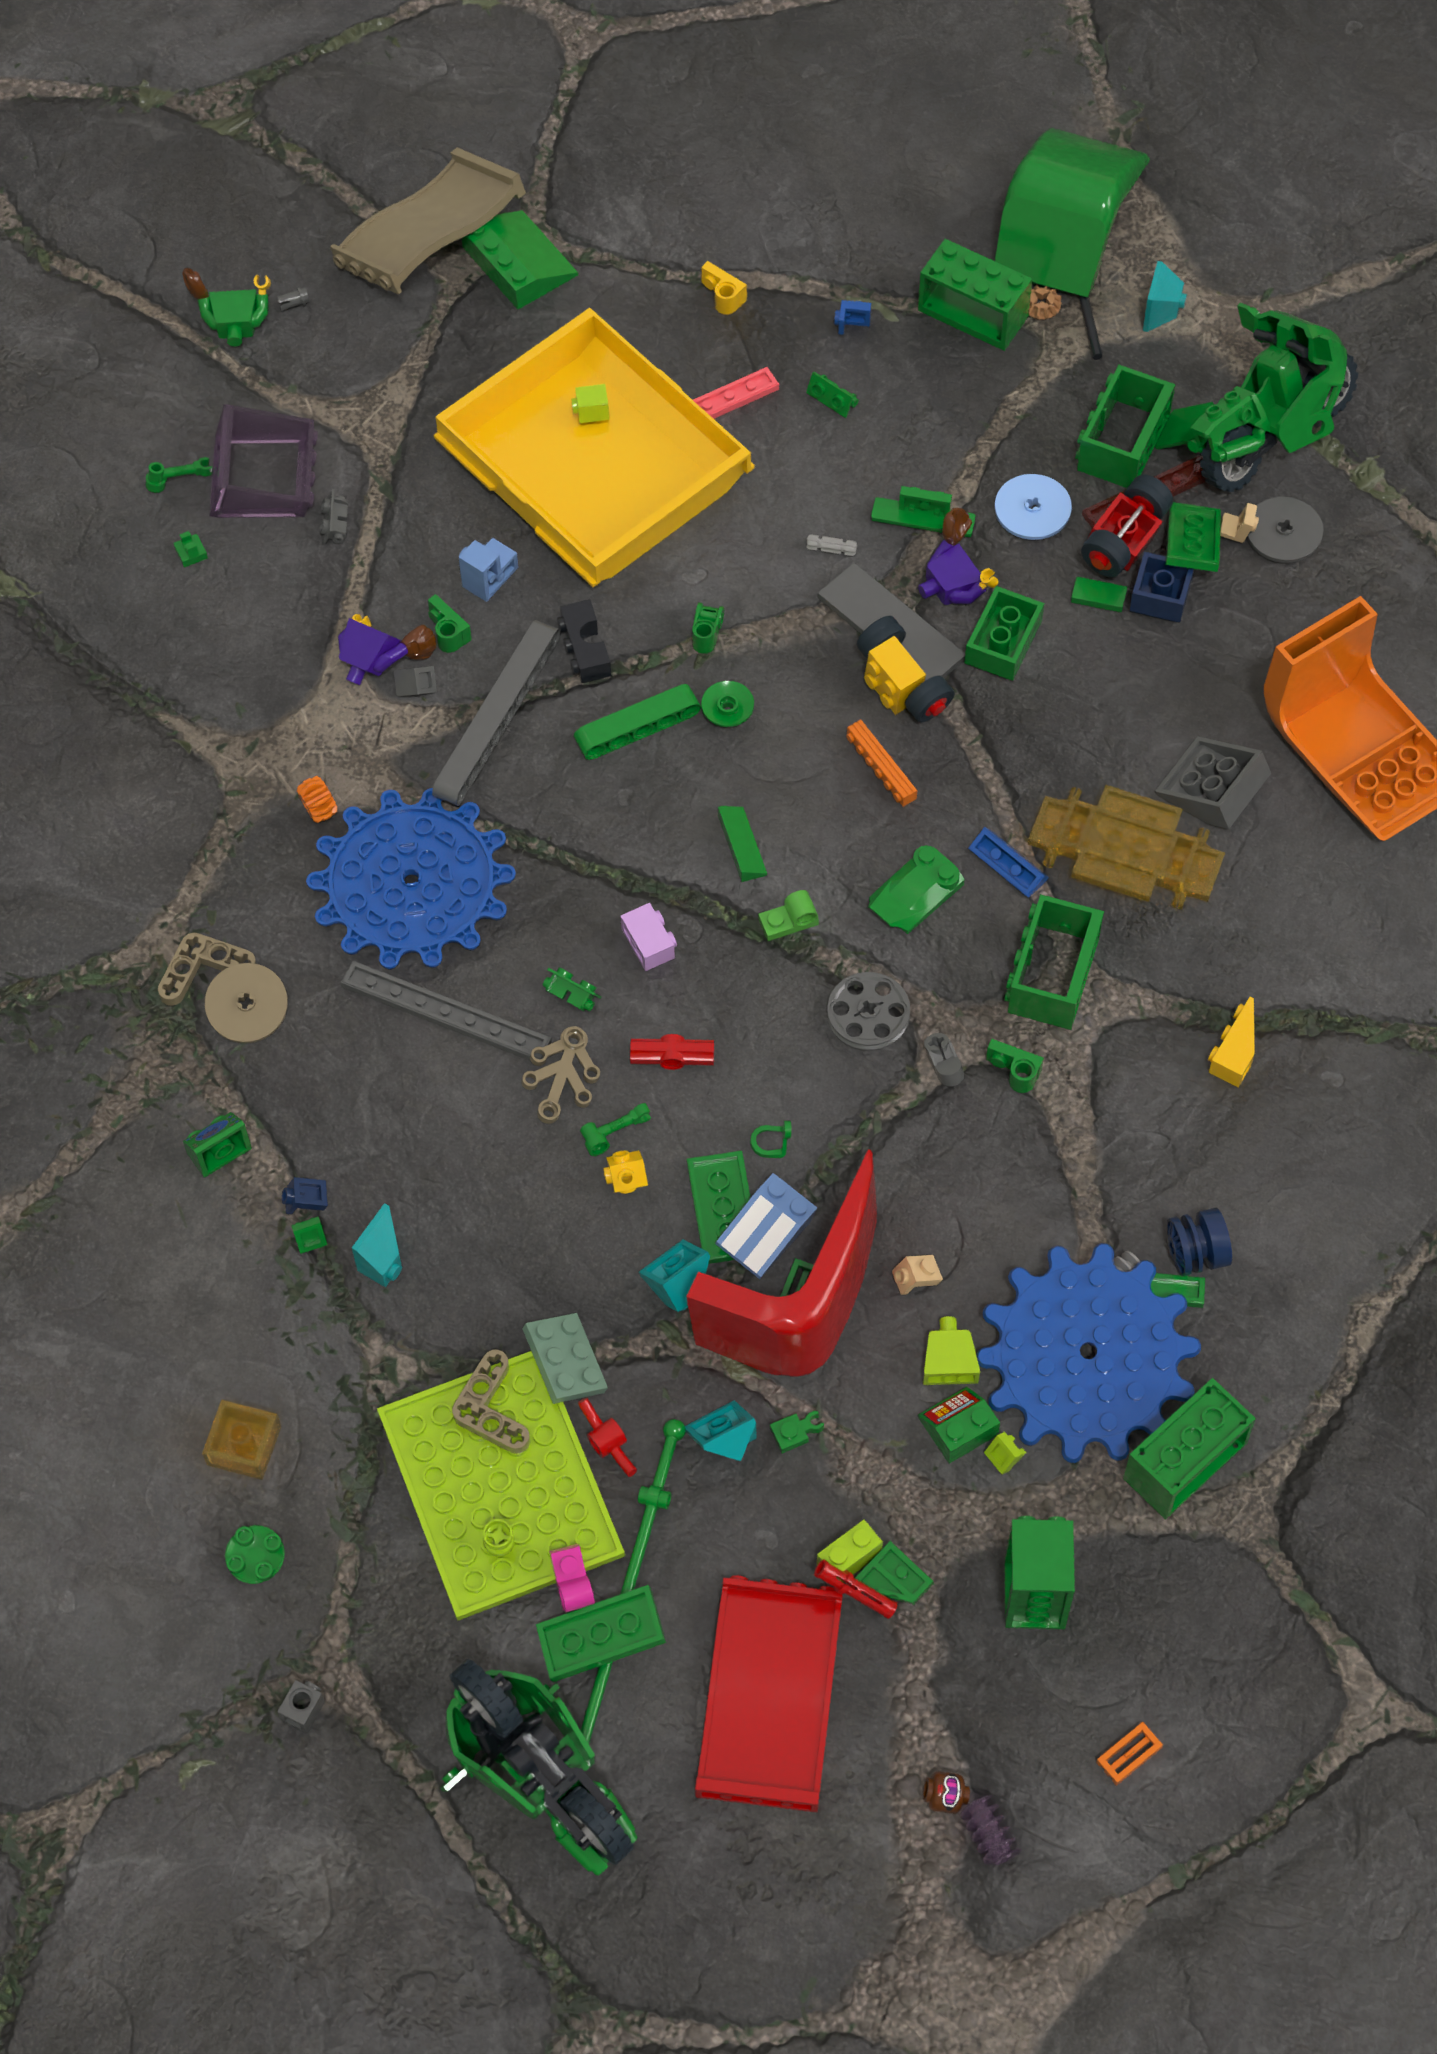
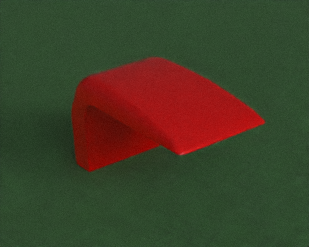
M868 1149L812 1271L806 1283L799 1291L788 1296H769L701 1272L697 1273L686 1296L696 1345L773 1375L804 1376L811 1374L825 1364L834 1351L849 1319L863 1283L877 1222V1203L873 1153L870 1149Z

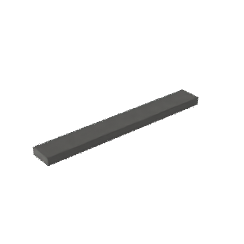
M352 961L341 981V986L345 989L527 1060H530L531 1052L535 1047H544L552 1042L549 1036L356 961ZM540 1053L534 1054L536 1059L544 1058Z

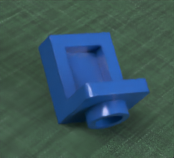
M842 300L841 309L835 311L834 325H839V335H844L845 324L870 327L871 303Z

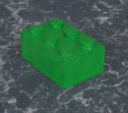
M996 586L966 645L965 664L1013 681L1041 625L1044 603Z

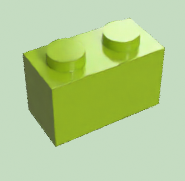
M862 1520L818 1553L817 1565L820 1561L826 1560L842 1571L848 1570L854 1575L882 1550L883 1541L868 1523Z

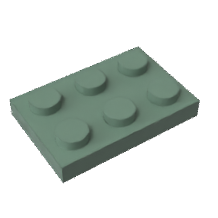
M577 1313L529 1322L522 1328L553 1404L605 1393L608 1386Z

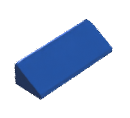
M986 827L982 829L968 848L1027 897L1035 893L1049 879L1045 873Z

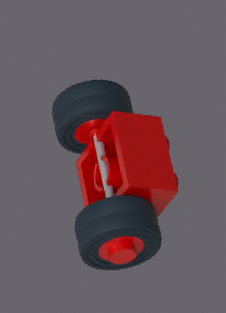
M1142 474L1132 481L1124 494L1120 492L1092 528L1088 539L1081 548L1082 557L1088 566L1106 577H1116L1123 569L1129 571L1156 536L1163 522L1161 519L1173 504V496L1169 488L1159 479Z

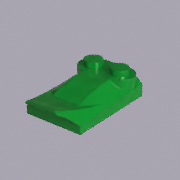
M927 845L921 846L916 849L911 860L869 897L870 903L868 907L890 927H899L906 934H909L964 885L965 879L959 869L937 849Z

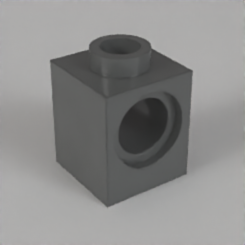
M295 1680L277 1711L280 1720L308 1733L325 1703L324 1697L320 1692L321 1689L309 1681H305L303 1684ZM299 1700H310L307 1708L302 1710L295 1708Z

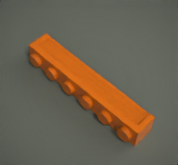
M859 720L853 725L848 726L846 735L848 741L853 743L858 754L865 758L866 764L873 768L878 779L881 778L885 788L892 792L895 801L904 807L916 800L917 789L864 722Z

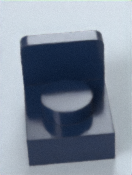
M294 1177L282 1191V1203L285 1204L286 1214L292 1215L297 1208L324 1211L328 1206L326 1180Z

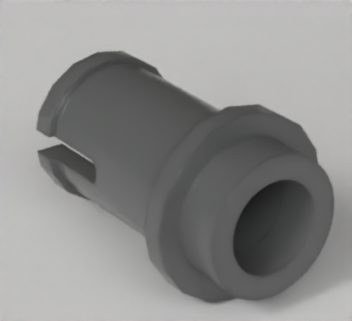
M297 287L295 291L277 296L278 302L281 303L279 304L281 311L301 304L306 306V303L310 302L305 287L301 289Z

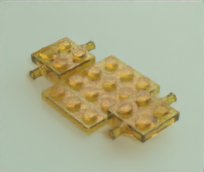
M1105 785L1098 806L1079 801L1082 791L1078 788L1076 792V787L1071 788L1067 800H1058L1045 796L1028 839V845L1047 851L1042 862L1045 867H1047L1049 862L1048 868H1052L1057 855H1063L1077 860L1072 871V878L1149 902L1154 887L1157 885L1176 893L1171 905L1176 908L1178 903L1177 909L1183 908L1186 896L1209 901L1225 852L1213 849L1206 844L1210 834L1208 829L1205 830L1203 837L1204 828L1199 829L1197 837L1176 831L1182 815V808L1109 785Z

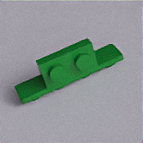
M902 486L899 501L875 498L871 520L942 533L944 518L951 511L952 494ZM968 513L969 518L972 520V525L964 535L965 537L972 536L976 515L973 513Z

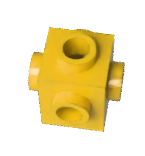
M626 1150L618 1151L613 1156L606 1157L608 1167L603 1168L606 1184H612L615 1193H631L636 1188L648 1186L644 1161L639 1150L633 1152Z

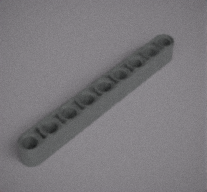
M538 620L532 622L436 779L432 790L434 797L457 806L461 804L555 649L560 637L559 628Z

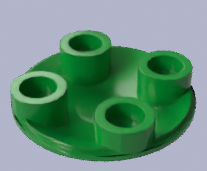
M260 1525L243 1526L237 1529L229 1540L225 1551V1561L230 1573L238 1580L249 1584L263 1583L274 1577L280 1570L285 1556L284 1545L277 1533L270 1528Z

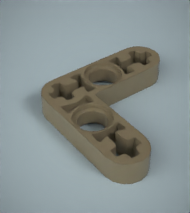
M190 933L182 939L158 986L160 999L166 1005L173 1006L179 1004L185 997L201 964L223 971L232 965L239 964V962L244 963L245 960L256 964L255 956L246 949L199 933ZM198 943L200 948L195 947L191 953L189 945L194 946ZM217 950H223L227 953L222 960H214L212 954ZM181 964L190 966V970L185 974L175 972L176 968ZM174 985H175V989H176V992H177V993L172 992V993L168 996L167 993H166V990H167V991H171V990L173 989Z
M491 1350L483 1356L452 1408L453 1417L459 1426L511 1453L519 1454L526 1451L530 1444L527 1428L487 1407L509 1370L506 1354L500 1350ZM499 1359L502 1367L496 1366L491 1373V1379L488 1376L491 1371L490 1361L495 1363ZM478 1382H485L489 1386V1390L483 1395L473 1392V1386ZM470 1407L471 1414L479 1418L477 1425H475L474 1417L470 1415H465L464 1418L461 1417L460 1409L466 1410ZM489 1419H495L500 1424L499 1428L494 1432H487L483 1428V1424ZM505 1426H508V1434L514 1437L518 1433L521 1434L523 1442L517 1441L515 1444H512L511 1437L504 1433Z

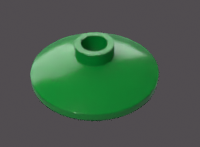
M721 681L710 686L703 694L701 702L702 711L710 722L722 727H733L744 723L751 716L754 709V698L750 690L743 684L735 681Z

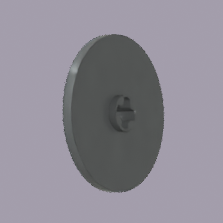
M1273 497L1256 505L1255 516L1259 518L1258 524L1254 532L1250 531L1247 539L1252 548L1261 556L1275 562L1293 563L1308 558L1318 549L1323 537V524L1318 513L1310 505L1291 497ZM1284 527L1288 528L1285 532L1281 531Z

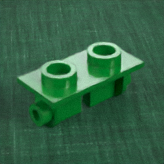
M812 372L806 393L846 418L850 407L855 408L859 402L856 394H851L847 390L839 388L826 375Z
M548 967L547 970L552 972L553 975L551 978L546 977L543 982V987L546 988L547 992L564 1000L567 992L570 991L571 994L567 1002L583 1012L585 1010L589 1012L592 1010L595 1004L592 1001L594 996L601 999L602 996L594 992L597 987L584 980L580 984L571 980L573 974L560 967L557 972Z

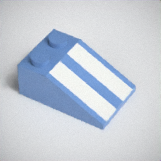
M772 1173L716 1241V1245L757 1278L761 1279L810 1224L817 1207Z

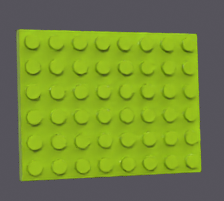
M532 1351L508 1359V1373L487 1407L527 1428L530 1444L526 1451L522 1453H511L459 1426L455 1422L452 1411L453 1405L473 1373L377 1408L457 1621L555 1584L556 1580L549 1551L578 1544L585 1572L625 1557V1552L563 1402L552 1403ZM501 1362L491 1366V1371H490V1373L488 1374V1376H489L491 1379H492V1374H491V1373H492V1371L494 1370V1368H495L496 1366H497V1367H500V1368L502 1367V1366H501ZM478 1382L473 1386V1392L478 1395H483L489 1390V1386L485 1382ZM470 1407L466 1410L460 1409L461 1417L464 1418L465 1415H470L475 1418V1425H477L479 1418L471 1414ZM489 1419L483 1424V1428L487 1432H494L499 1428L500 1424L495 1419ZM505 1426L504 1433L511 1437L512 1444H515L517 1441L523 1442L521 1434L518 1433L514 1437L507 1433L508 1426ZM494 1519L507 1521L513 1531L514 1547L508 1555L503 1557L491 1555L487 1552L484 1544L483 1529L489 1521Z

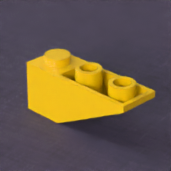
M1249 997L1245 1005L1240 1004L1233 1016L1236 1019L1233 1026H1226L1221 1036V1040H1223L1221 1046H1215L1208 1058V1061L1211 1062L1209 1073L1238 1088L1248 1073L1255 1054L1254 998Z

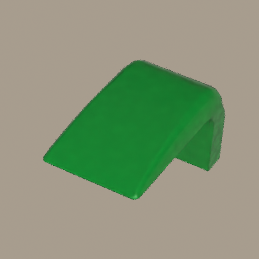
M1054 128L1047 129L1028 150L1011 179L1002 212L995 262L1032 278L1034 283L1088 297L1094 288L1108 238L1119 208L1149 163V156L1144 152Z

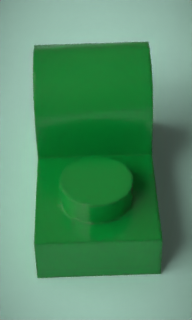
M436 594L428 599V614L436 624L437 645L441 651L446 653L455 652L472 640L470 625Z
M991 1039L986 1060L994 1066L1010 1069L1009 1084L1018 1093H1027L1033 1089L1042 1071L1044 1060L1041 1056ZM1025 1073L1028 1075V1077L1023 1078L1018 1076L1017 1074Z

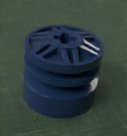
M1217 1207L1197 1212L1195 1224L1188 1214L1181 1216V1221L1178 1217H1172L1167 1220L1169 1251L1175 1267L1182 1277L1190 1275L1192 1270L1195 1273L1202 1272L1203 1259L1210 1270L1227 1267L1232 1264V1247L1224 1217Z

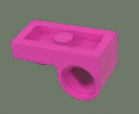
M575 1544L549 1551L563 1611L570 1612L595 1604L592 1587L586 1576L580 1546Z

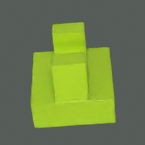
M1005 1432L997 1435L984 1452L1002 1475L1009 1472L1026 1454L1023 1448L1019 1449L1014 1444L1015 1438L1012 1435H1007Z

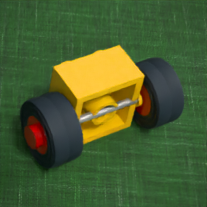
M884 616L867 627L857 640L858 649L867 659L864 676L865 682L869 688L876 690L880 695L882 704L887 709L890 708L895 715L907 708L918 722H926L940 714L951 703L955 692L940 675L925 681L926 674L902 645L906 637L905 630L893 616Z

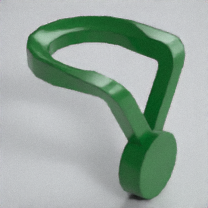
M784 1121L783 1126L764 1125L756 1128L750 1139L752 1150L761 1157L783 1158L786 1155L787 1139H791V1121ZM766 1131L782 1132V1148L768 1151L763 1150L757 1145L756 1137L761 1132Z

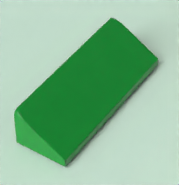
M719 806L718 818L741 882L767 876V871L744 807Z

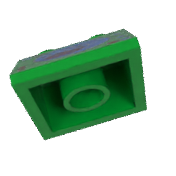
M232 1112L225 1116H218L210 1125L202 1130L192 1132L183 1141L186 1153L204 1178L252 1149L244 1122Z

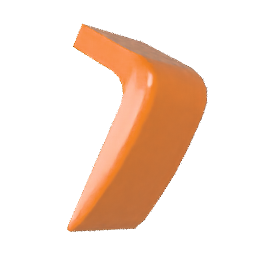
M1359 596L1275 647L1264 684V697L1269 716L1288 744L1337 799L1373 835L1381 841H1386L1437 809V740L1378 675L1371 659V645L1378 614L1362 596Z

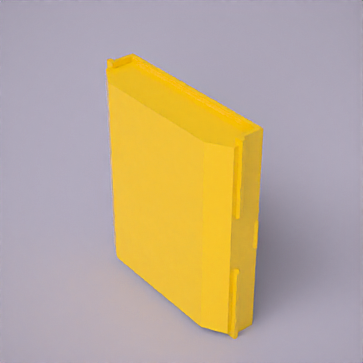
M591 308L585 310L435 416L437 433L434 434V438L490 491H495L535 529V534L592 587H595L602 580L612 578L726 494L744 472L748 474L755 468V465L751 462V452L686 395L682 388L661 369L656 368ZM605 384L610 420L579 423L578 413L573 414L571 402L572 398H576L575 388Z

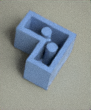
M494 538L486 545H482L474 540L468 547L463 548L459 554L462 587L487 602L518 569L517 552Z

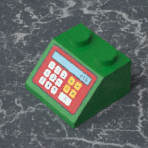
M968 1387L918 1414L919 1420L949 1464L999 1434V1420L985 1399Z

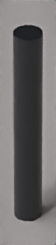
M1081 296L1079 301L1094 360H1099L1103 355L1089 296Z

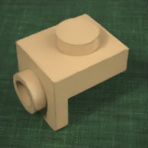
M1247 503L1239 517L1224 513L1220 525V536L1243 543L1250 531L1254 532L1259 520L1255 516L1257 506Z
M933 1255L907 1256L892 1270L894 1280L901 1295L908 1294L914 1287L934 1286L943 1280Z

